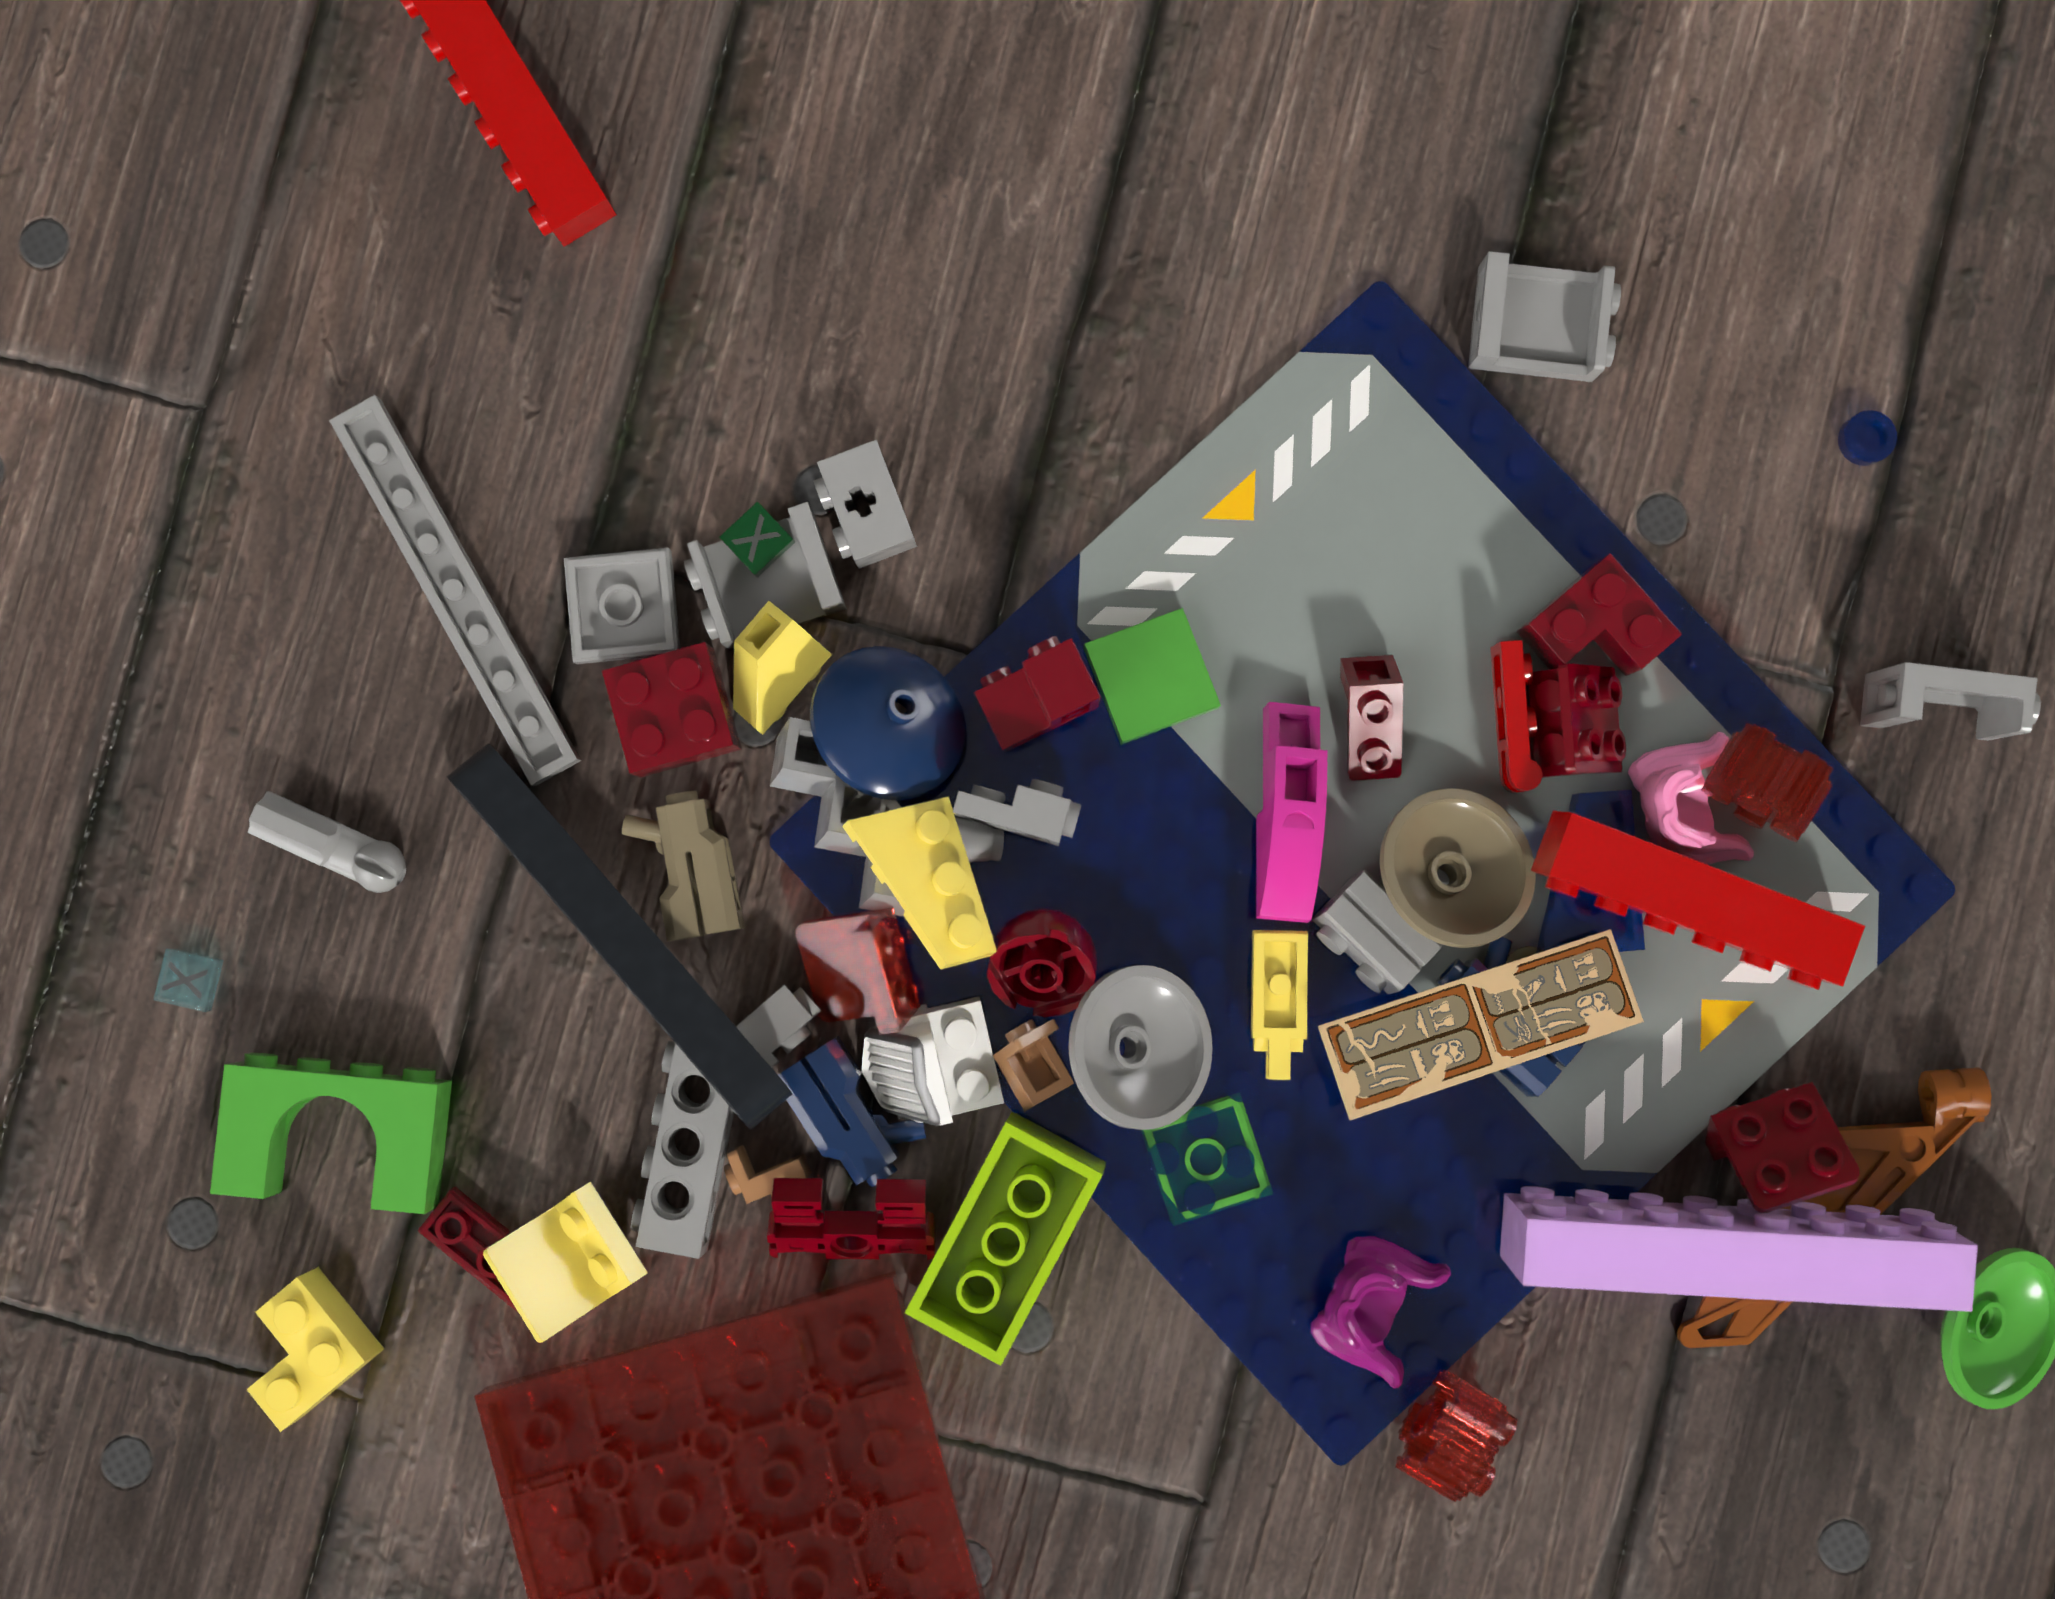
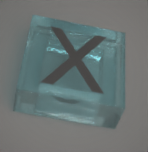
M166 948L153 1000L202 1012L211 1011L224 960L179 949Z

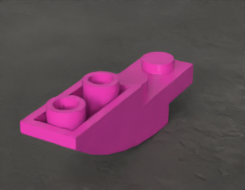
M1268 702L1263 708V810L1256 816V918L1304 923L1312 920L1321 867L1327 799L1328 750H1321L1320 707Z

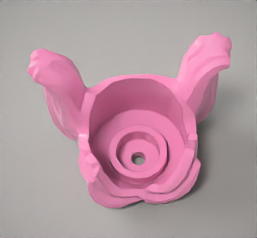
M1717 732L1709 740L1703 742L1669 746L1644 753L1628 769V774L1634 787L1640 792L1641 807L1645 814V826L1650 837L1648 842L1707 865L1733 859L1750 861L1754 856L1751 845L1743 836L1739 834H1720L1714 829V819L1708 803L1707 787L1701 770L1718 763L1726 754L1729 746V737L1723 732Z

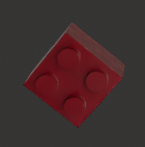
M706 642L602 670L629 774L642 778L742 750L716 653Z

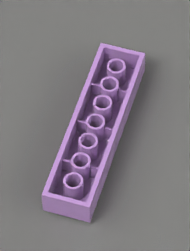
M1535 1186L1522 1187L1521 1194L1504 1193L1500 1257L1523 1286L1972 1312L1978 1245L1958 1234L1956 1226L1935 1220V1214L1926 1210L1903 1208L1900 1209L1899 1216L1880 1215V1210L1873 1207L1848 1205L1846 1206L1845 1213L1826 1212V1207L1819 1204L1799 1202L1793 1204L1791 1210L1778 1209L1769 1213H1760L1753 1208L1749 1199H1739L1736 1207L1717 1205V1200L1702 1196L1683 1197V1203L1663 1202L1661 1196L1655 1194L1630 1193L1629 1200L1608 1199L1609 1195L1605 1192L1587 1189L1576 1190L1575 1197L1554 1196L1553 1190Z

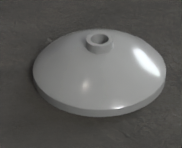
M1148 965L1122 967L1097 980L1080 1001L1072 1020L1069 1035L1071 1069L1077 1087L1084 1099L1095 1112L1107 1121L1120 1127L1139 1130L1155 1129L1171 1124L1182 1117L1195 1104L1205 1087L1210 1073L1213 1047L1211 1028L1206 1012L1194 991L1173 973ZM1121 1039L1125 1044V1052L1122 1056L1119 1049Z

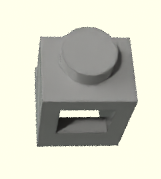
M784 985L736 1027L773 1068L780 1062L773 1053L782 1047L789 1054L812 1033L806 1025L821 1010L801 987L792 994Z

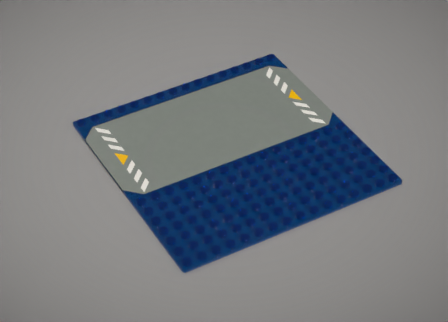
M1382 281L1373 283L945 676L955 691L964 713L966 738L962 756L954 771L937 788L920 797L896 800L903 808L949 797L952 809H954L958 791L971 794L973 785H978L1004 793V796H1006L1004 804L1012 806L1018 785L1030 788L1032 779H1037L1063 787L1062 798L1081 804L1072 838L1062 835L1059 846L1004 831V844L1000 861L969 862L994 940L1006 922L1026 910L1039 908L1059 910L1076 918L1091 936L1097 956L1095 982L1116 969L1137 965L1162 968L1182 979L1194 991L1206 1012L1211 1028L1213 1047L1212 1063L1207 1082L1198 1100L1192 1106L1194 1108L1188 1113L1185 1122L1152 1132L1156 1143L1149 1149L1143 1130L1128 1129L1107 1121L1093 1110L1077 1087L1069 1058V1035L1076 1009L1065 1015L1051 1017L1033 1016L1034 1008L1024 1007L1018 1003L1015 1010L1005 1005L992 991L987 977L990 956L940 969L905 917L859 908L866 857L814 847L821 804L820 796L812 797L770 837L771 848L916 1006L926 1004L928 1009L979 996L993 1055L1009 1044L1005 1034L1031 1019L1034 1020L1037 1027L1055 1019L1059 1029L1050 1034L1048 1038L1074 1084L1024 1112L995 1061L1004 1103L1013 1112L1107 1162L1104 1173L1091 1198L1336 1465L1340 1466L1350 1462L1536 1287L1523 1286L1500 1257L1504 1193L1521 1194L1522 1187L1535 1186L1553 1190L1554 1196L1575 1197L1576 1190L1587 1189L1605 1192L1609 1195L1608 1199L1629 1200L1630 1193H1637L1708 1126L1711 1115L1717 1114L1719 1111L1730 1106L1952 898L1955 893L1953 882L1390 286ZM1611 553L1682 635L1642 670L1627 676L1621 672L1594 640L1566 663L1605 666L1615 669V675L1622 687V702L1618 707L1619 728L1626 740V755L1622 760L1623 769L1621 773H1593L1542 778V781L1535 789L1511 793L1501 785L1499 775L1490 647L1501 641L1522 640L1523 653L1531 655L1533 671L1549 670L1516 631L1595 562ZM1183 608L1221 707L1120 745L1083 649L1084 643ZM1057 636L1060 643L1072 638L1101 697L1098 708L1003 754L974 694L975 691L983 688L980 679L1006 666L1009 667L1011 673L1022 669V662L1027 660L1029 656L1027 650L1048 638ZM1393 655L1404 683L1402 773L1398 778L1352 781L1347 773L1348 700L1340 678V658ZM1526 685L1527 706H1530L1529 685ZM1268 702L1320 707L1321 750H1328L1327 799L1321 867L1312 919L1352 876L1363 870L1370 873L1384 887L1380 871V850L1389 823L1400 809L1422 794L1438 789L1455 788L1469 790L1496 802L1513 817L1524 832L1534 860L1553 810L1575 813L1648 842L1650 837L1645 826V814L1641 807L1640 792L1634 787L1628 774L1630 765L1644 753L1669 746L1703 742L1709 740L1717 732H1723L1729 737V746L1726 754L1718 763L1701 770L1707 787L1708 803L1714 819V829L1720 834H1739L1743 836L1751 845L1754 856L1750 861L1733 859L1710 864V866L1865 925L1845 983L1842 987L1822 982L1819 990L1797 984L1787 979L1789 969L1774 964L1771 972L1747 965L1739 961L1742 951L1725 946L1723 954L1700 947L1691 943L1694 935L1692 932L1677 927L1675 934L1670 935L1642 924L1645 914L1628 908L1627 914L1624 917L1594 906L1597 896L1579 890L1577 897L1573 898L1545 887L1548 877L1536 873L1534 894L1526 914L1516 927L1502 936L1513 942L1509 954L1525 946L1538 947L1546 951L1611 929L1644 1022L1586 1041L1582 1049L1566 1067H1563L1559 1062L1555 1064L1562 1072L1539 1097H1527L1503 1074L1496 1071L1349 1120L1318 1026L1440 986L1437 983L1438 978L1456 959H1460L1465 963L1468 960L1477 958L1483 964L1490 943L1470 948H1458L1442 944V948L1401 991L1387 994L1382 990L1380 993H1376L1367 987L1356 975L1355 971L1359 967L1356 962L1345 952L1341 955L1335 954L1321 942L1317 936V932L1321 928L1313 920L1304 923L1256 918V816L1263 810V708ZM1529 738L1531 759L1534 760L1533 738ZM1438 869L1437 874L1440 881L1444 884H1449L1448 875L1443 870ZM1252 930L1308 931L1307 1039H1303V1052H1291L1290 1080L1266 1079V1051H1254L1253 1049L1254 1038H1251ZM1122 1039L1119 1045L1121 1056L1125 1052V1044ZM1229 1096L1234 1101L1243 1102L1270 1185L1261 1191L1258 1199L1254 1197L1210 1211L1214 1207L1215 1201L1260 1187L1254 1170L1255 1159L1252 1152L1246 1146L1234 1107L1231 1106L1214 1112L1207 1106H1198ZM1198 1139H1214L1225 1149L1223 1158L1218 1148L1212 1144H1200L1191 1153V1166L1201 1175H1211L1220 1168L1221 1163L1223 1164L1224 1172L1214 1180H1199L1193 1177L1186 1168V1151ZM1158 1174L1167 1175L1176 1205L1164 1192ZM1189 1210L1194 1214L1201 1215L1186 1219L1181 1212ZM1355 1237H1378L1408 1250L1429 1263H1446L1451 1270V1276L1448 1280L1438 1287L1425 1289L1407 1285L1403 1303L1395 1315L1388 1335L1383 1340L1385 1348L1403 1362L1404 1377L1402 1385L1398 1388L1391 1387L1381 1376L1329 1353L1316 1342L1311 1334V1323L1318 1316V1313L1325 1309L1328 1295L1333 1290L1338 1274L1345 1266L1344 1258L1348 1241Z

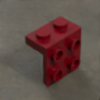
M1813 1082L1792 1089H1782L1765 1098L1741 1106H1731L1710 1116L1705 1143L1714 1161L1728 1156L1753 1208L1760 1213H1769L1856 1183L1859 1178V1166Z

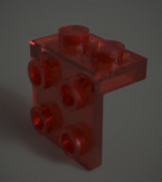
M894 908L806 920L796 928L795 935L815 1004L821 1010L818 1015L823 1021L835 1022L874 1016L880 1035L898 1033L921 1007Z

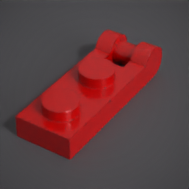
M1522 640L1501 641L1490 647L1499 775L1501 785L1505 790L1511 793H1520L1535 789L1542 781L1543 775L1540 765L1532 760L1530 755L1529 738H1535L1537 720L1534 707L1527 706L1526 685H1531L1533 665L1531 655L1523 653Z

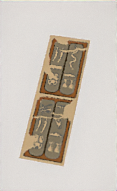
M1611 929L1320 1025L1318 1029L1349 1120H1353L1644 1021Z

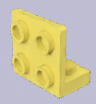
M591 1182L574 1191L551 1209L489 1246L483 1252L484 1258L535 1340L539 1343L546 1341L616 1293L648 1274Z

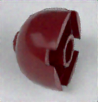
M1047 908L1026 910L1006 922L994 939L997 952L990 956L987 977L992 991L1005 1005L1015 1010L1018 1003L1024 1007L1034 1008L1033 1016L1051 1017L1065 1015L1077 1009L1085 993L1095 983L1097 956L1092 938L1076 918L1062 911Z

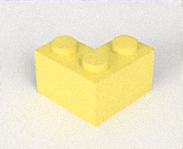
M317 1267L298 1276L255 1312L289 1355L251 1385L247 1391L281 1432L305 1416L382 1352L384 1348L321 1269Z

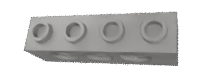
M669 1040L662 1062V1072L669 1073L666 1093H658L652 1112V1125L659 1126L655 1147H647L642 1163L641 1177L649 1180L645 1200L638 1198L631 1220V1230L638 1232L636 1247L700 1259L708 1250L734 1111L709 1082L710 1095L705 1103L698 1104L687 1097L685 1092L687 1079L691 1075H698L704 1079L705 1077L674 1041ZM680 1128L690 1129L697 1134L700 1147L696 1155L687 1156L677 1149L675 1135ZM668 1182H679L687 1188L689 1192L687 1207L675 1208L667 1202L665 1187Z

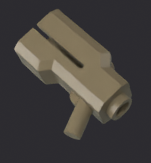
M697 791L680 792L665 796L667 805L656 807L658 821L628 814L625 816L622 825V835L655 842L658 852L665 857L669 886L659 899L667 942L745 928L730 841L714 829L709 800L698 799Z

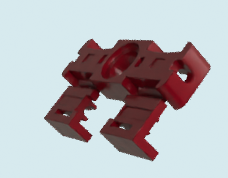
M774 1178L771 1200L773 1211L769 1213L767 1230L769 1254L774 1258H778L779 1253L786 1252L825 1253L826 1259H879L880 1254L892 1253L927 1255V1260H931L935 1256L936 1223L933 1213L927 1212L926 1218V1180L877 1179L875 1200L877 1211H825L824 1214L817 1213V1210H822L823 1178Z

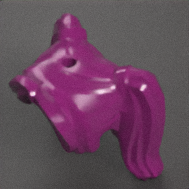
M1355 1237L1348 1241L1344 1258L1345 1266L1338 1274L1333 1290L1328 1295L1325 1309L1320 1311L1311 1323V1334L1316 1342L1329 1353L1381 1376L1391 1387L1398 1388L1402 1385L1404 1377L1403 1362L1385 1348L1383 1340L1388 1335L1395 1315L1403 1303L1407 1285L1425 1289L1438 1287L1448 1280L1451 1276V1270L1446 1263H1429L1408 1250L1378 1237Z

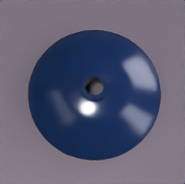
M873 646L847 653L826 670L819 680L811 699V731L822 758L841 780L869 796L886 800H907L927 794L950 776L962 756L965 746L966 725L962 706L955 691L935 667L917 655L905 650L886 646ZM895 703L903 705L908 715L898 712Z

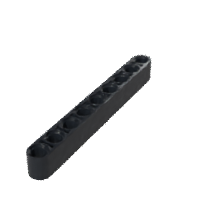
M489 743L446 776L750 1130L793 1094L771 1066Z

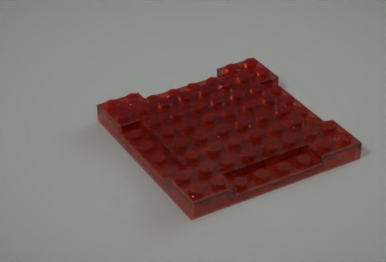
M893 1271L794 1299L790 1304L611 1355L589 1361L586 1358L490 1385L477 1393L474 1397L528 1599H985L982 1584H979L923 1383L924 1374L908 1316L905 1314L906 1309L896 1272Z

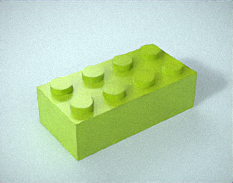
M1012 1111L905 1314L1001 1366L1096 1189L1107 1162Z

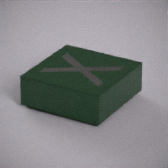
M758 501L719 537L757 578L795 543L794 539Z

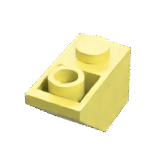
M770 601L764 605L734 640L733 709L762 735L774 722L783 716L788 705L806 684L819 674L821 667L832 655L792 618Z

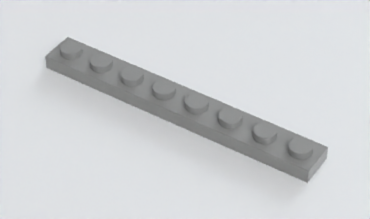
M373 395L330 419L329 421L530 785L537 786L580 762L581 759L382 400Z

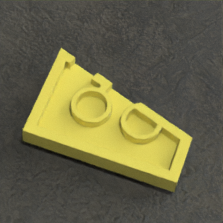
M949 797L848 820L842 826L853 842L857 841L873 864L870 868L881 884H887L903 907V916L940 969L989 957L997 952Z

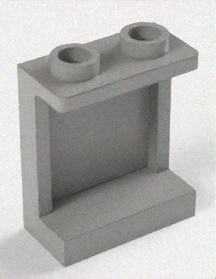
M1489 251L1478 267L1468 369L1593 382L1604 371L1605 367L1611 366L1615 354L1616 337L1615 335H1609L1610 316L1616 315L1621 298V285L1614 283V266L1604 265L1599 272L1591 273L1509 264V253Z
M1908 662L1865 674L1860 726L1885 728L1921 720L1923 703L1927 702L1975 708L1978 711L1976 739L1989 741L2030 733L2033 724H2035L2039 717L2041 709L2040 696L2036 693L2037 678Z

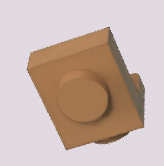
M1033 1019L1023 1023L1005 1034L1009 1044L992 1055L1024 1112L1074 1084L1048 1038L1050 1034L1059 1029L1055 1019L1039 1027L1036 1026Z
M743 1145L727 1153L729 1163L724 1165L725 1176L731 1190L735 1195L742 1193L746 1204L770 1194L772 1197L774 1178H808L812 1173L803 1153L755 1174Z

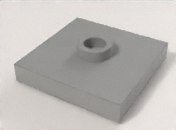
M669 548L564 558L573 663L586 664L646 658L680 649L672 551Z

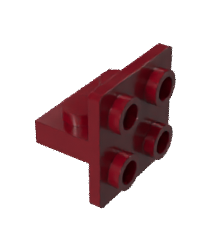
M1568 663L1558 665L1557 669L1533 671L1532 683L1529 685L1530 706L1534 707L1537 720L1536 736L1533 738L1534 761L1542 769V778L1593 773H1621L1623 769L1622 760L1626 755V740L1619 728L1618 707L1622 702V687L1615 675V669L1613 667Z

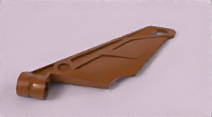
M1980 1067L1921 1072L1918 1081V1095L1924 1122L1837 1127L1859 1166V1178L1856 1183L1802 1202L1819 1204L1826 1207V1212L1845 1213L1846 1206L1848 1205L1868 1206L1880 1210V1215H1882L1975 1122H1985L1984 1117L1989 1114L1992 1098L1990 1083L1986 1073ZM1792 1205L1787 1206V1207H1784V1208H1781V1209L1791 1210V1206H1792ZM1703 1296L1695 1316L1680 1324L1677 1338L1682 1345L1688 1348L1748 1345L1793 1301ZM1734 1312L1722 1335L1701 1336L1697 1329Z

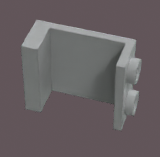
M808 502L788 508L790 517L777 521L794 539L795 543L758 578L723 541L704 547L697 540L687 543L692 558L685 560L684 565L694 591L703 589L709 608L701 610V615L711 640L719 638L721 644L728 650L734 648V640L768 601L777 606L798 625L847 609L814 512Z

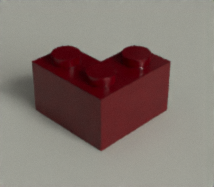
M1611 553L1595 562L1516 631L1549 669H1556L1558 665L1566 664L1594 640L1625 676L1642 670L1682 635Z
M1057 636L1048 638L1027 650L1029 656L1027 660L1022 662V669L1011 673L1009 667L1006 666L980 679L983 688L975 691L974 694L1003 754L1098 708L1101 697L1072 638L1062 643L1059 642Z

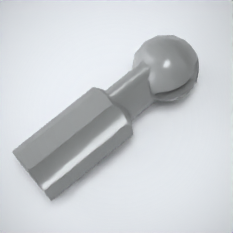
M273 792L265 793L264 797L256 803L249 818V834L350 878L368 891L376 893L388 892L398 886L406 874L405 858L400 849L392 843L375 840Z

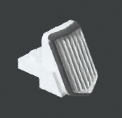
M979 996L928 1009L927 1005L924 1004L875 1016L877 1027L870 1028L864 1035L861 1072L880 1106L886 1112L898 1115V1119L904 1118L918 1123L924 1122L940 1126L953 1123V1115L1004 1103Z

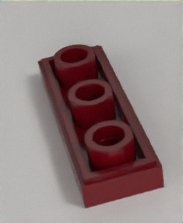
M457 1187L450 1189L417 1231L518 1312L483 1256L485 1249L512 1232Z

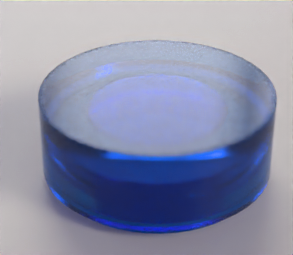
M1874 410L1862 411L1849 418L1842 425L1838 434V445L1843 456L1851 463L1860 466L1873 465L1885 459L1892 453L1897 442V431L1891 419L1885 414Z

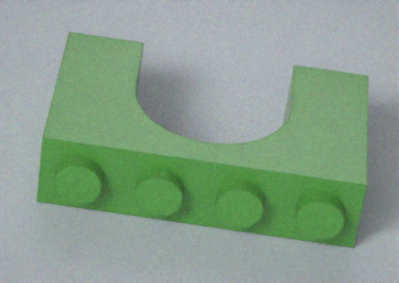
M245 1053L244 1061L224 1064L210 1194L265 1199L281 1193L287 1141L293 1120L299 1111L311 1100L318 1096H332L348 1101L356 1106L366 1116L374 1131L377 1150L371 1209L426 1214L434 1210L439 1204L452 1080L435 1079L436 1070L427 1068H403L402 1076L383 1074V1065L374 1063H350V1071L330 1069L331 1060L320 1058H298L297 1066L277 1064L278 1055L267 1053Z

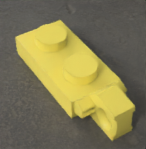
M1252 930L1251 1038H1254V1051H1266V1079L1290 1080L1291 1052H1303V1039H1307L1308 931Z

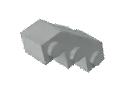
M790 717L777 736L770 787L820 796L821 804L814 847L866 857L859 908L903 916V907L887 884H881L870 867L873 864L857 841L853 842L842 827L848 820L902 807L896 800L869 796L841 780L829 768L818 751L813 739L810 721Z

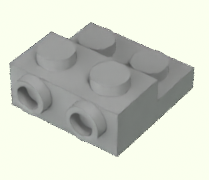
M1032 779L1030 788L1018 785L1012 806L1004 804L1006 798L1004 793L986 787L973 785L971 794L958 791L953 813L956 816L997 829H1003L1004 831L1059 846L1062 835L1072 838L1081 804L1062 798L1063 787Z

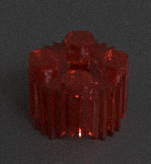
M1746 723L1741 733L1736 732L1731 736L1708 774L1701 791L1720 803L1729 805L1730 802L1735 803L1737 807L1733 815L1752 827L1762 829L1765 823L1768 822L1771 823L1769 827L1773 831L1791 841L1798 842L1833 786L1828 779L1834 768L1827 765L1826 761L1819 759V756L1807 750H1804L1803 754L1788 745L1774 740L1776 734L1766 728Z
M1444 1370L1439 1372L1432 1381V1384L1437 1386L1434 1394L1429 1396L1428 1401L1423 1406L1415 1402L1408 1409V1415L1403 1419V1425L1398 1431V1439L1406 1443L1404 1446L1406 1450L1402 1457L1400 1455L1397 1457L1395 1467L1451 1501H1461L1463 1496L1465 1498L1468 1496L1469 1492L1477 1497H1482L1491 1487L1495 1478L1496 1469L1491 1466L1494 1462V1456L1500 1450L1498 1447L1506 1446L1514 1436L1517 1429V1418L1506 1411L1507 1406L1452 1372Z

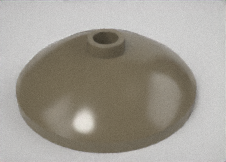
M1455 788L1438 789L1422 794L1400 809L1389 823L1380 850V871L1383 885L1398 914L1409 926L1424 937L1439 944L1458 948L1485 945L1501 938L1516 927L1531 904L1535 889L1536 873L1531 871L1534 858L1529 842L1513 817L1491 799L1469 790ZM1438 869L1443 870L1448 875L1449 884H1444L1440 881L1437 874Z

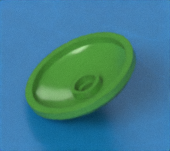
M2007 1248L1991 1254L1976 1264L1972 1312L1945 1311L1940 1337L1942 1361L1949 1383L1954 1391L1964 1400L1985 1409H2000L2010 1406L2029 1394L2042 1380L2055 1358V1268L2043 1256L2022 1248Z

